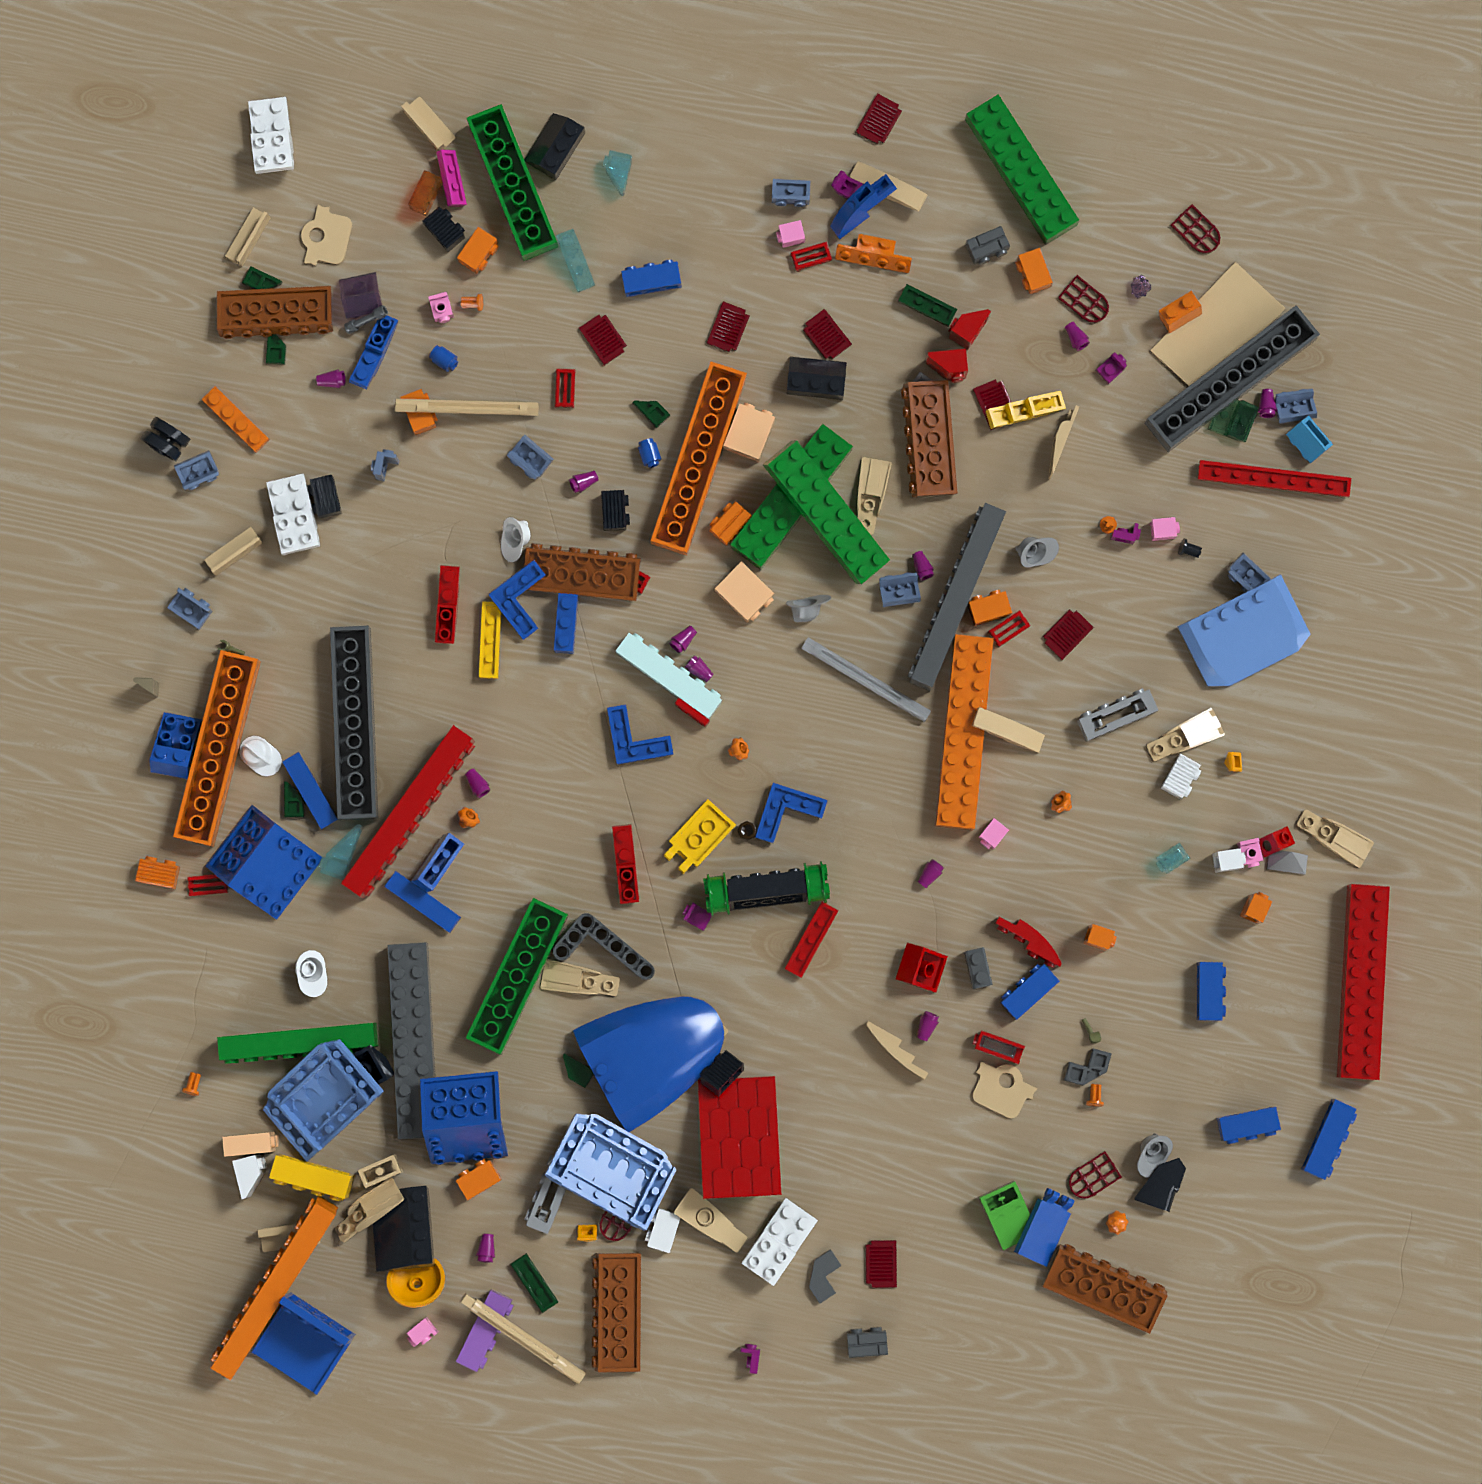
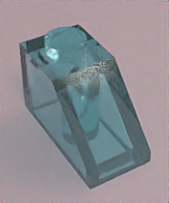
M610 150L609 156L605 155L603 167H606V174L618 193L624 196L632 164V155Z
M1178 843L1156 857L1158 861L1156 865L1161 872L1165 871L1167 874L1191 858L1182 845Z

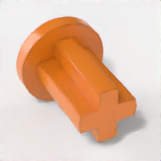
M483 295L461 297L462 308H477L478 311H482Z
M1106 516L1102 518L1099 526L1102 532L1109 534L1116 529L1117 522L1114 517Z
M190 1072L187 1086L182 1088V1092L199 1096L197 1088L201 1075Z
M1091 1084L1090 1100L1086 1101V1105L1093 1107L1104 1106V1102L1101 1101L1102 1085Z

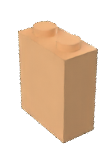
M744 403V405L739 404L723 449L759 462L775 422V417L772 416L773 413L767 410L758 411L755 409V406Z
M742 561L715 588V592L747 623L750 620H756L761 614L759 611L763 606L767 608L774 601L772 598L774 592Z
M275 1132L222 1137L224 1157L276 1151V1147H279L278 1135H275Z

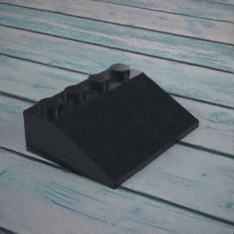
M427 1185L399 1189L404 1200L373 1223L376 1272L435 1266L430 1197Z

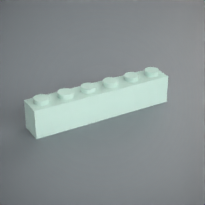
M628 633L616 649V654L674 696L682 699L710 719L722 703L721 695L713 689L711 691L704 687L706 684L700 679H692L689 676L690 672L685 668H677L673 665L674 661L665 655L663 658L658 654L659 650L651 644L649 646L642 642L644 639L638 634L634 633L632 635Z

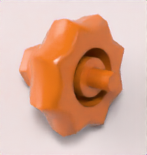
M740 737L732 740V745L728 752L730 756H735L738 760L748 758L749 749L747 743Z
M1065 791L1055 794L1054 799L1051 801V809L1058 813L1070 811L1072 808L1071 795Z
M463 807L462 810L458 811L459 825L462 828H474L480 823L478 814L473 809Z
M1117 1210L1109 1214L1106 1221L1109 1232L1117 1235L1126 1231V1226L1129 1223L1126 1219V1214L1120 1213Z

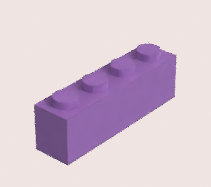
M490 1290L484 1303L503 1317L505 1315L509 1316L514 1306L511 1304L513 1299L494 1290ZM478 1316L456 1362L476 1372L479 1368L483 1369L488 1360L485 1355L488 1350L492 1351L496 1343L494 1337L496 1333L500 1334L501 1331Z

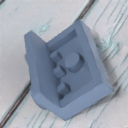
M773 179L772 203H775L777 206L794 204L796 207H805L809 205L810 181Z
M1301 389L1299 391L1276 394V413L1279 423L1299 421L1307 416H1310L1311 419L1317 418L1313 389Z
M526 435L522 436L513 450L507 454L510 462L522 468L525 475L532 479L541 477L554 460Z
M385 449L382 452L377 451L376 460H372L371 471H373L377 480L385 481L388 463L399 465V459L394 454V451Z
M209 450L174 465L184 490H193L204 481L207 483L212 482L219 475V470Z
M1244 552L1227 568L1229 573L1227 576L1234 583L1239 582L1243 586L1241 589L1244 592L1271 579Z
M904 573L895 576L887 575L879 578L883 607L921 602L917 573Z
M178 588V593L167 608L200 630L213 612L209 608L210 604L203 599L198 601L193 598L194 593L187 588H184V590Z

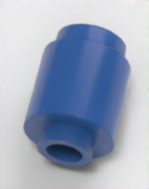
M435 346L429 355L432 362L446 372L453 371L458 365V356L443 346Z
M653 438L639 442L638 450L643 465L648 466V468L658 466L662 459Z

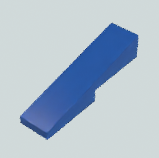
M297 752L282 761L319 827L323 829L338 820L301 754Z
M397 871L394 872L384 886L449 933H451L461 919L459 915Z

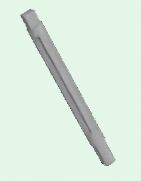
M809 637L802 646L803 650L921 721L925 722L931 712L929 709Z

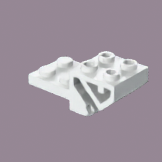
M280 97L248 101L252 130L250 135L256 174L294 169V150L287 98Z
M299 474L266 482L281 554L287 555L320 547L316 519L305 475Z
M785 1198L755 1241L753 1247L747 1253L742 1264L774 1286L818 1220Z

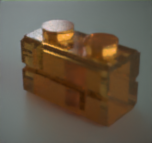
M424 170L408 203L409 208L427 216L438 195V190H440L443 184L442 178Z

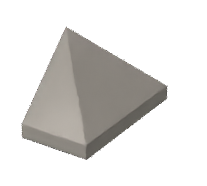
M1278 851L1268 856L1267 870L1305 875L1308 855Z

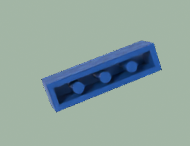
M1336 1099L1331 1100L1301 1170L1323 1180L1331 1176L1334 1169L1332 1167L1334 1159L1337 1160L1341 1153L1340 1145L1342 1141L1345 1142L1349 1135L1348 1127L1354 1123L1357 1117L1355 1113L1356 1108Z

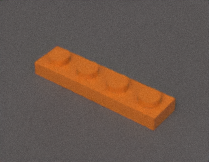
M216 386L202 398V401L255 453L269 441V438Z

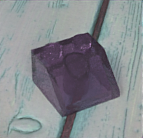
M376 272L339 280L341 301L346 319L370 314L375 308L383 305Z

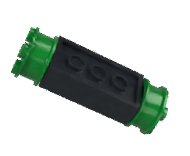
M820 861L816 865H806V863H803L804 870L801 871L798 868H794L780 873V871H771L766 875L752 873L749 877L734 875L730 877L731 879H727V885L725 872L721 876L710 877L707 874V878H703L705 895L709 894V897H705L707 913H711V916H714V913L727 912L729 915L730 911L801 903L807 902V900L808 905L815 901L827 903V899H830L829 883H825L828 880L827 865L822 864V861Z

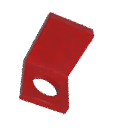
M1288 826L1260 838L1259 844L1263 857H1267L1295 844V841ZM1265 840L1269 841L1271 844L1270 851L1266 850L1264 847Z

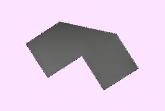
M1092 1048L1088 1067L1069 1062L1064 1081L1084 1086L1105 1074L1108 1070L1112 1053Z
M831 1249L814 1260L809 1288L819 1303L836 1294L826 1276L841 1267V1264Z

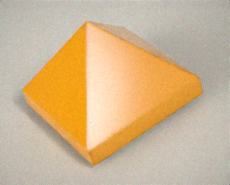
M1228 752L1224 764L1229 771L1242 772L1240 752Z
M578 1225L577 1241L591 1242L597 1240V1225Z

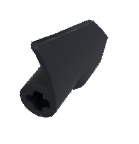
M1180 1158L1159 1164L1137 1193L1134 1200L1170 1212L1175 1194L1179 1191L1186 1170Z

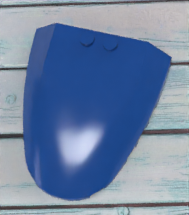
M684 996L627 1007L602 1016L573 1030L578 1045L616 1117L628 1132L659 1114L687 1091L701 1077L703 1069L712 1065L715 1057L720 1053L724 1041L723 1023L716 1010L703 1000Z

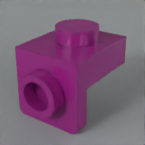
M842 170L835 176L831 184L838 195L847 199L863 185V183L848 177Z

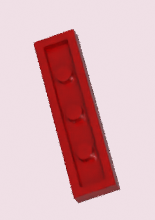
M823 901L821 902L785 967L787 971L802 978L839 910Z

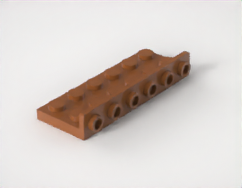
M331 286L217 291V331L219 336L231 339L239 336L250 338L259 335L270 337L272 334L289 336L290 334L308 335L309 333L327 334L328 332H333Z
M948 380L907 382L901 389V397L904 399L905 405L903 407V417L906 418L904 434L908 442L906 444V454L909 456L907 472L910 474L911 482H909V492L912 493V498L919 496L956 495L958 492Z
M531 543V546L526 547L524 566L534 559L546 574L527 590L637 601L641 558L637 557V554L626 553V556H619L618 552L614 551L600 554L599 550L588 549V552H580V548L569 547V550H561L562 546L550 545V548H542L543 544Z
M1069 1244L1059 1245L1058 1252L1043 1283L1044 1288L1149 1334L1168 1296L1164 1286L1158 1283L1153 1285L1147 1282L1146 1278L1139 1275L1136 1277L1130 1275L1129 1271L1124 1268H1114L1108 1261L1102 1259L1098 1261L1087 1252L1080 1253L1075 1251V1248Z
M595 1253V1257L592 1259V1267L595 1269V1277L592 1278V1288L595 1289V1297H592V1308H595V1316H592V1328H595V1336H592V1348H595V1356H592L591 1361L592 1368H595L596 1372H640L641 1253Z

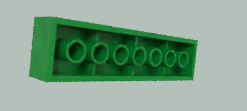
M999 94L966 113L965 121L1044 244L1047 245L1076 227L1079 223V218Z
M502 104L467 117L468 125L523 261L559 248Z
M822 423L803 449L829 481L851 453L853 446ZM778 484L771 490L731 543V548L760 570H762L802 517L801 513Z
M797 440L790 441L763 464L764 468L856 584H863L890 561L885 552Z
M535 898L532 899L466 1039L500 1055L503 1054L569 916L568 914Z
M377 1023L217 1037L219 1061L224 1060L225 1064L239 1063V1059H244V1062L258 1061V1057H263V1060H277L278 1055H283V1059L297 1058V1054L302 1053V1057H306L317 1045L338 1039L344 1043L351 1053L355 1052V1048H360L361 1050L369 1045L373 1047L379 1046Z

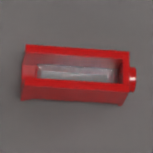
M982 1030L980 1034H975L972 1043L976 1045V1050L1018 1065L1025 1048L1024 1045Z

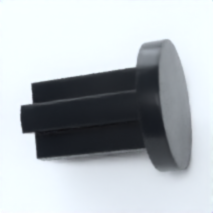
M1183 538L1178 554L1183 555L1185 553L1199 558L1202 547L1188 543L1187 539Z

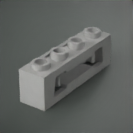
M1142 688L1133 692L1134 696L1128 699L1126 696L1115 700L1116 704L1109 706L1107 703L1098 707L1099 711L1095 713L1088 711L1081 714V718L1077 722L1085 741H1090L1156 713L1158 708L1150 690L1144 691ZM1139 700L1140 703L1132 706L1134 713L1110 722L1103 729L1095 732L1094 729L1102 727L1103 724L1101 719L1092 722L1093 719L1108 716L1129 707L1131 703ZM1141 709H1144V710H1145V711H1143V712H1141V713L1135 714V712H1137V711H1139V710H1141Z
M550 1155L547 1166L551 1162L553 1155ZM543 1173L539 1184H542L540 1192L536 1191L532 1202L535 1203L532 1210L528 1209L524 1220L527 1221L526 1226L548 1234L566 1189L559 1185L549 1209L551 1213L547 1222L545 1221L548 1214L547 1210L541 1209L539 1217L536 1216L539 1206L543 1205L552 1183Z

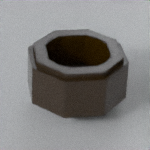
M749 821L741 823L738 828L740 838L745 840L754 838L757 832L754 823Z

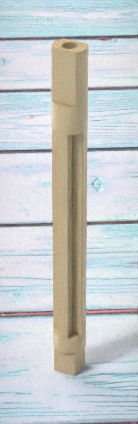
M395 398V412L538 416L539 411L537 402Z
M467 1293L463 1295L460 1302L467 1306L471 1312L575 1383L579 1384L586 1374L584 1371L477 1298L474 1299Z

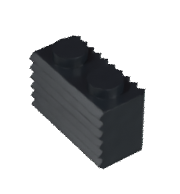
M439 206L422 222L445 250L450 252V250L465 239L463 233L465 230L458 222L455 224L451 220L453 216L446 208L442 210Z
M333 475L310 479L311 485L307 486L309 495L313 496L315 501L312 504L314 515L318 514V517L321 519L342 514Z
M624 490L601 491L603 530H627L626 525H630L629 513L626 514L625 506H629V496L625 495Z
M725 1050L724 1053H719L715 1057L714 1063L710 1067L707 1066L701 1072V1084L719 1097L744 1071V1063Z

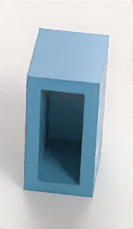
M1307 416L1286 434L1289 441L1299 449L1303 458L1308 460L1309 463H1312L1333 445L1310 416Z

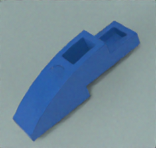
M887 174L872 185L868 181L864 183L840 208L830 225L839 239L870 216L867 212L897 189Z
M387 315L377 320L365 344V349L349 379L350 383L367 390L387 352L398 324L397 319Z

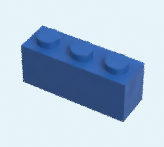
M665 260L662 264L658 265L648 263L641 268L630 266L621 271L626 297L682 288L677 261Z
M558 593L554 640L555 653L574 654L579 599L577 594Z
M451 833L442 835L411 882L426 893L433 891L464 846V843Z
M1197 962V1020L1223 1021V1017L1226 1016V1006L1223 1005V997H1226V986H1223V978H1226V967H1223V962Z
M1037 964L1029 971L1031 975L1027 979L1023 977L1015 984L1017 986L1012 992L1008 990L1001 996L1003 1000L1000 1004L1015 1020L1020 1018L1060 982L1045 964L1041 966Z
M1276 1107L1217 1118L1221 1141H1227V1144L1239 1142L1238 1138L1246 1137V1140L1256 1139L1258 1134L1263 1133L1265 1136L1276 1135V1131L1281 1130Z

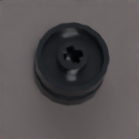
M154 417L150 426L158 435L151 431H145L141 440L160 455L177 462L181 451L173 444L186 447L191 439L162 419Z

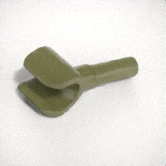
M220 640L226 643V647L224 649L218 648V650L245 655V651L234 648L225 640Z
M1082 1019L1089 1034L1090 1042H1101L1100 1032H1093L1087 1019Z

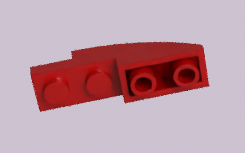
M440 565L435 632L436 643L454 644L460 566Z
M632 824L612 826L620 904L639 902Z
M1000 916L996 919L994 924L998 926L997 930L1005 934L1008 932L1014 934V939L1023 944L1025 941L1028 942L1025 950L1028 951L1027 955L1034 959H1038V957L1044 959V964L1053 969L1055 966L1060 967L1062 965L1051 944L1031 925L1021 919L1017 921L1016 925Z

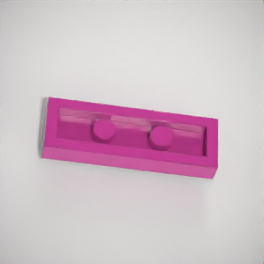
M455 150L437 151L447 205L449 207H463L467 205Z

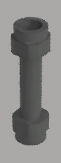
M384 305L379 306L372 313L356 321L353 319L345 323V330L348 334L354 333L359 330V327L375 319L380 320L387 316L388 310Z

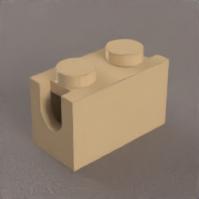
M394 1154L359 1169L358 1172L364 1187L368 1188L402 1173L403 1170L398 1164L397 1155Z

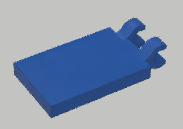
M1049 1188L1046 1189L1043 1200L1037 1199L1014 1250L1015 1253L1046 1267L1071 1215L1067 1210L1073 1206L1075 1201L1061 1195L1059 1203L1056 1204L1054 1202L1058 1200L1060 1193Z

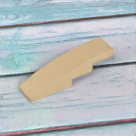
M858 161L850 178L863 184L868 181L872 185L887 173ZM887 174L897 189L886 198L919 212L928 195Z
M980 707L977 708L971 725L1002 738L1006 742L1039 753L1045 737L1044 734Z
M867 1021L866 1026L883 1048L905 1068L925 1080L928 1072L912 1064L915 1056L899 1048L902 1040Z

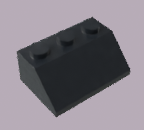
M553 113L524 159L525 162L557 180L585 135V127L569 117Z
M790 357L786 394L843 400L847 362Z
M372 1045L353 1053L355 1058L378 1085L394 1075V1071L386 1056Z

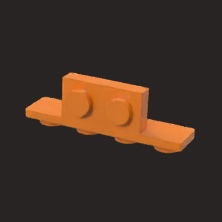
M859 234L856 247L838 244L835 255L836 260L909 273L912 261L911 257L894 254L896 241Z

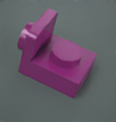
M1114 352L1096 371L1110 384L1126 369L1127 361L1121 354L1117 355Z
M1134 523L1131 533H1128L1129 530L1124 528L1113 530L1111 540L1133 545L1135 540H1139L1141 529H1138L1139 523Z
M692 903L691 906L687 904L682 913L685 916L683 920L702 931L705 930L712 917L711 913H707V910L695 903Z
M745 1344V1347H741L740 1352L752 1353V1356L747 1357L746 1368H750V1373L757 1374L760 1349L756 1348L757 1345Z

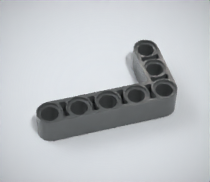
M589 913L580 915L553 949L556 959L560 961L567 960L589 935L641 979L649 980L655 974V969L651 963ZM584 917L592 919L590 927L582 926L581 922ZM599 929L607 931V936L603 940H599L596 936ZM578 932L580 939L577 942H571L569 939L570 933ZM615 941H619L622 944V949L619 952H614L611 949V945ZM561 946L567 948V955L565 957L557 955V949ZM628 954L636 955L637 961L634 964L626 962ZM643 966L651 968L652 973L650 976H642L641 969Z

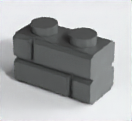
M1002 226L968 239L965 243L973 263H979L980 265L989 262L993 256L999 258L1006 255L1007 250L1010 248Z
M984 947L965 951L964 955L972 989L993 985Z
M871 1327L870 1331L862 1332V1328L850 1329L851 1333H847L849 1358L888 1355L886 1330H882V1327Z

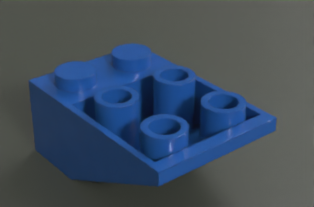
M163 713L149 760L152 773L188 779L200 732L201 719Z

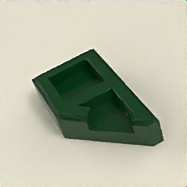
M251 266L242 282L243 285L252 289H271L283 283L281 280Z
M272 334L270 337H267L266 364L285 365L286 345L276 334Z
M634 400L632 402L656 429L670 417V414L658 401Z
M285 781L284 817H304V799L302 795Z
M564 1053L563 1059L568 1078L586 1088L593 1076L592 1070Z

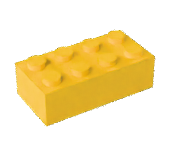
M282 1154L275 1156L269 1178L274 1179L273 1183L284 1186L289 1183L292 1184L293 1189L300 1191L310 1189L311 1194L318 1196L328 1194L330 1195L329 1199L343 1201V1199L349 1198L355 1177L354 1174Z

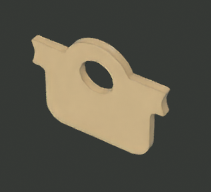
M318 204L315 219L306 223L301 232L302 241L307 247L305 264L316 266L317 262L321 261L338 265L344 261L352 230V222L348 217L332 214L329 212L330 207H322ZM313 229L323 230L324 238L322 241L313 242L310 239V233Z
M980 1062V1067L976 1071L980 1075V1079L973 1091V1099L978 1104L1005 1117L1015 1118L1020 1113L1027 1098L1033 1099V1094L1037 1088L1023 1082L1022 1074L1015 1066L1004 1064L994 1068ZM1003 1073H1010L1014 1078V1084L1010 1088H1003L999 1083V1078Z

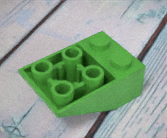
M1011 1181L979 1196V1200L1003 1250L1018 1243L1030 1217L1016 1182Z

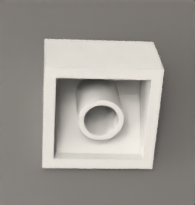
M261 1154L232 1161L241 1199L252 1196L265 1174L264 1169L267 1168L265 1158H261Z

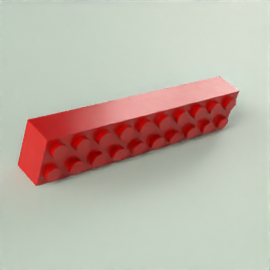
M453 725L346 875L341 883L362 898H365V896L369 897L375 889L373 885L377 880H382L386 874L384 870L387 865L394 863L397 858L395 854L399 848L402 850L409 841L407 837L410 833L414 834L420 826L418 822L421 817L425 818L431 810L429 806L433 801L435 803L442 795L440 791L443 786L447 787L453 779L451 776L455 770L459 771L464 764L463 758L465 755H470L474 750L475 741L473 738Z
M1347 885L1337 1062L1338 1078L1380 1080L1389 886Z

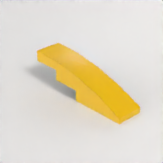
M1061 391L1028 397L1025 400L1008 403L1004 406L990 408L986 410L990 428L993 429L1065 410L1066 407Z

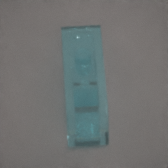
M574 229L556 235L559 248L577 292L595 286Z
M357 824L326 854L325 858L322 857L319 868H321L320 873L344 880L363 829L362 825Z

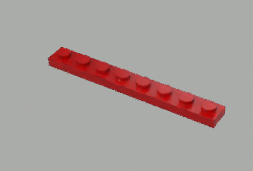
M1205 460L1199 461L1197 480L1347 498L1350 497L1352 479L1350 477Z

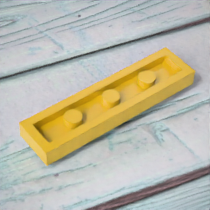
M482 601L479 678L499 679L501 611L494 602Z

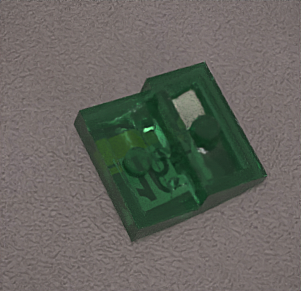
M1237 400L1210 421L1208 430L1245 443L1259 407L1244 400Z

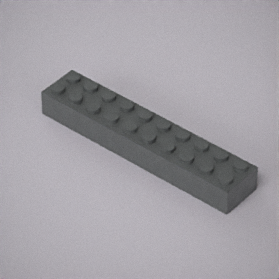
M1294 306L1149 416L1145 421V425L1169 453L1316 341L1320 335L1298 306Z
M985 503L983 507L979 506L974 518L977 523L976 525L972 524L967 534V537L970 538L969 542L965 541L959 555H962L961 560L957 558L952 572L955 575L954 577H949L945 586L947 594H942L937 605L940 610L939 612L935 611L930 622L933 625L932 629H927L922 641L926 644L924 647L920 646L915 658L918 660L917 665L913 664L908 677L911 679L909 683L931 691L1006 511L988 503Z
M369 625L330 627L337 819L340 821L379 819L371 628Z
M427 942L388 945L398 1139L424 1138L422 1132L420 1079L436 1077L429 947Z

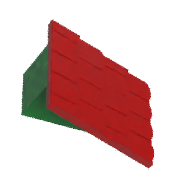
M775 1076L736 1078L719 1097L702 1085L701 1080H698L703 1199L782 1195Z

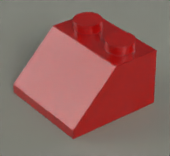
M986 309L962 314L959 319L955 318L948 330L950 332L949 339L968 350L988 321L991 311Z
M966 349L928 352L926 364L944 379L952 380V383L962 382L963 379H966L968 374Z
M907 943L895 979L936 993L948 956L922 946Z

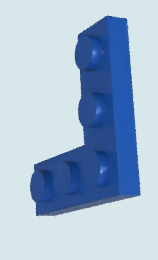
M534 559L488 593L523 640L535 632L538 626L517 601L516 597L546 575Z
M626 704L607 708L617 765L674 755L670 736L632 742Z
M773 783L755 838L774 844L785 807L822 819L828 800Z

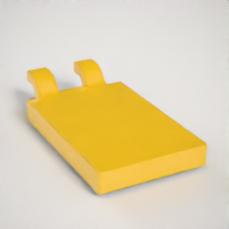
M707 799L669 840V843L673 846L664 854V857L668 861L676 853L685 861L678 867V870L684 874L692 864L698 867L731 832L736 824Z

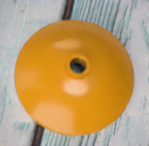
M434 1258L435 1266L389 1271L387 1275V1288L390 1296L400 1305L410 1308L423 1307L432 1303L439 1297L445 1285V1273L442 1265Z

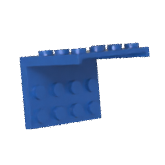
M251 805L207 863L206 867L230 888L277 920L323 860V857L277 825L258 808Z
M498 1071L420 1079L422 1132L431 1164L461 1163L465 1160L480 1161L485 1158L499 1159L508 1156V1148L501 1121Z
M290 1292L282 1297L279 1302L282 1306L251 1353L259 1356L317 1395L356 1334Z

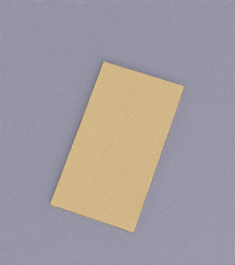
M1235 262L1198 300L1202 306V314L1175 331L1168 332L1150 351L1189 387L1267 328L1285 310V307Z

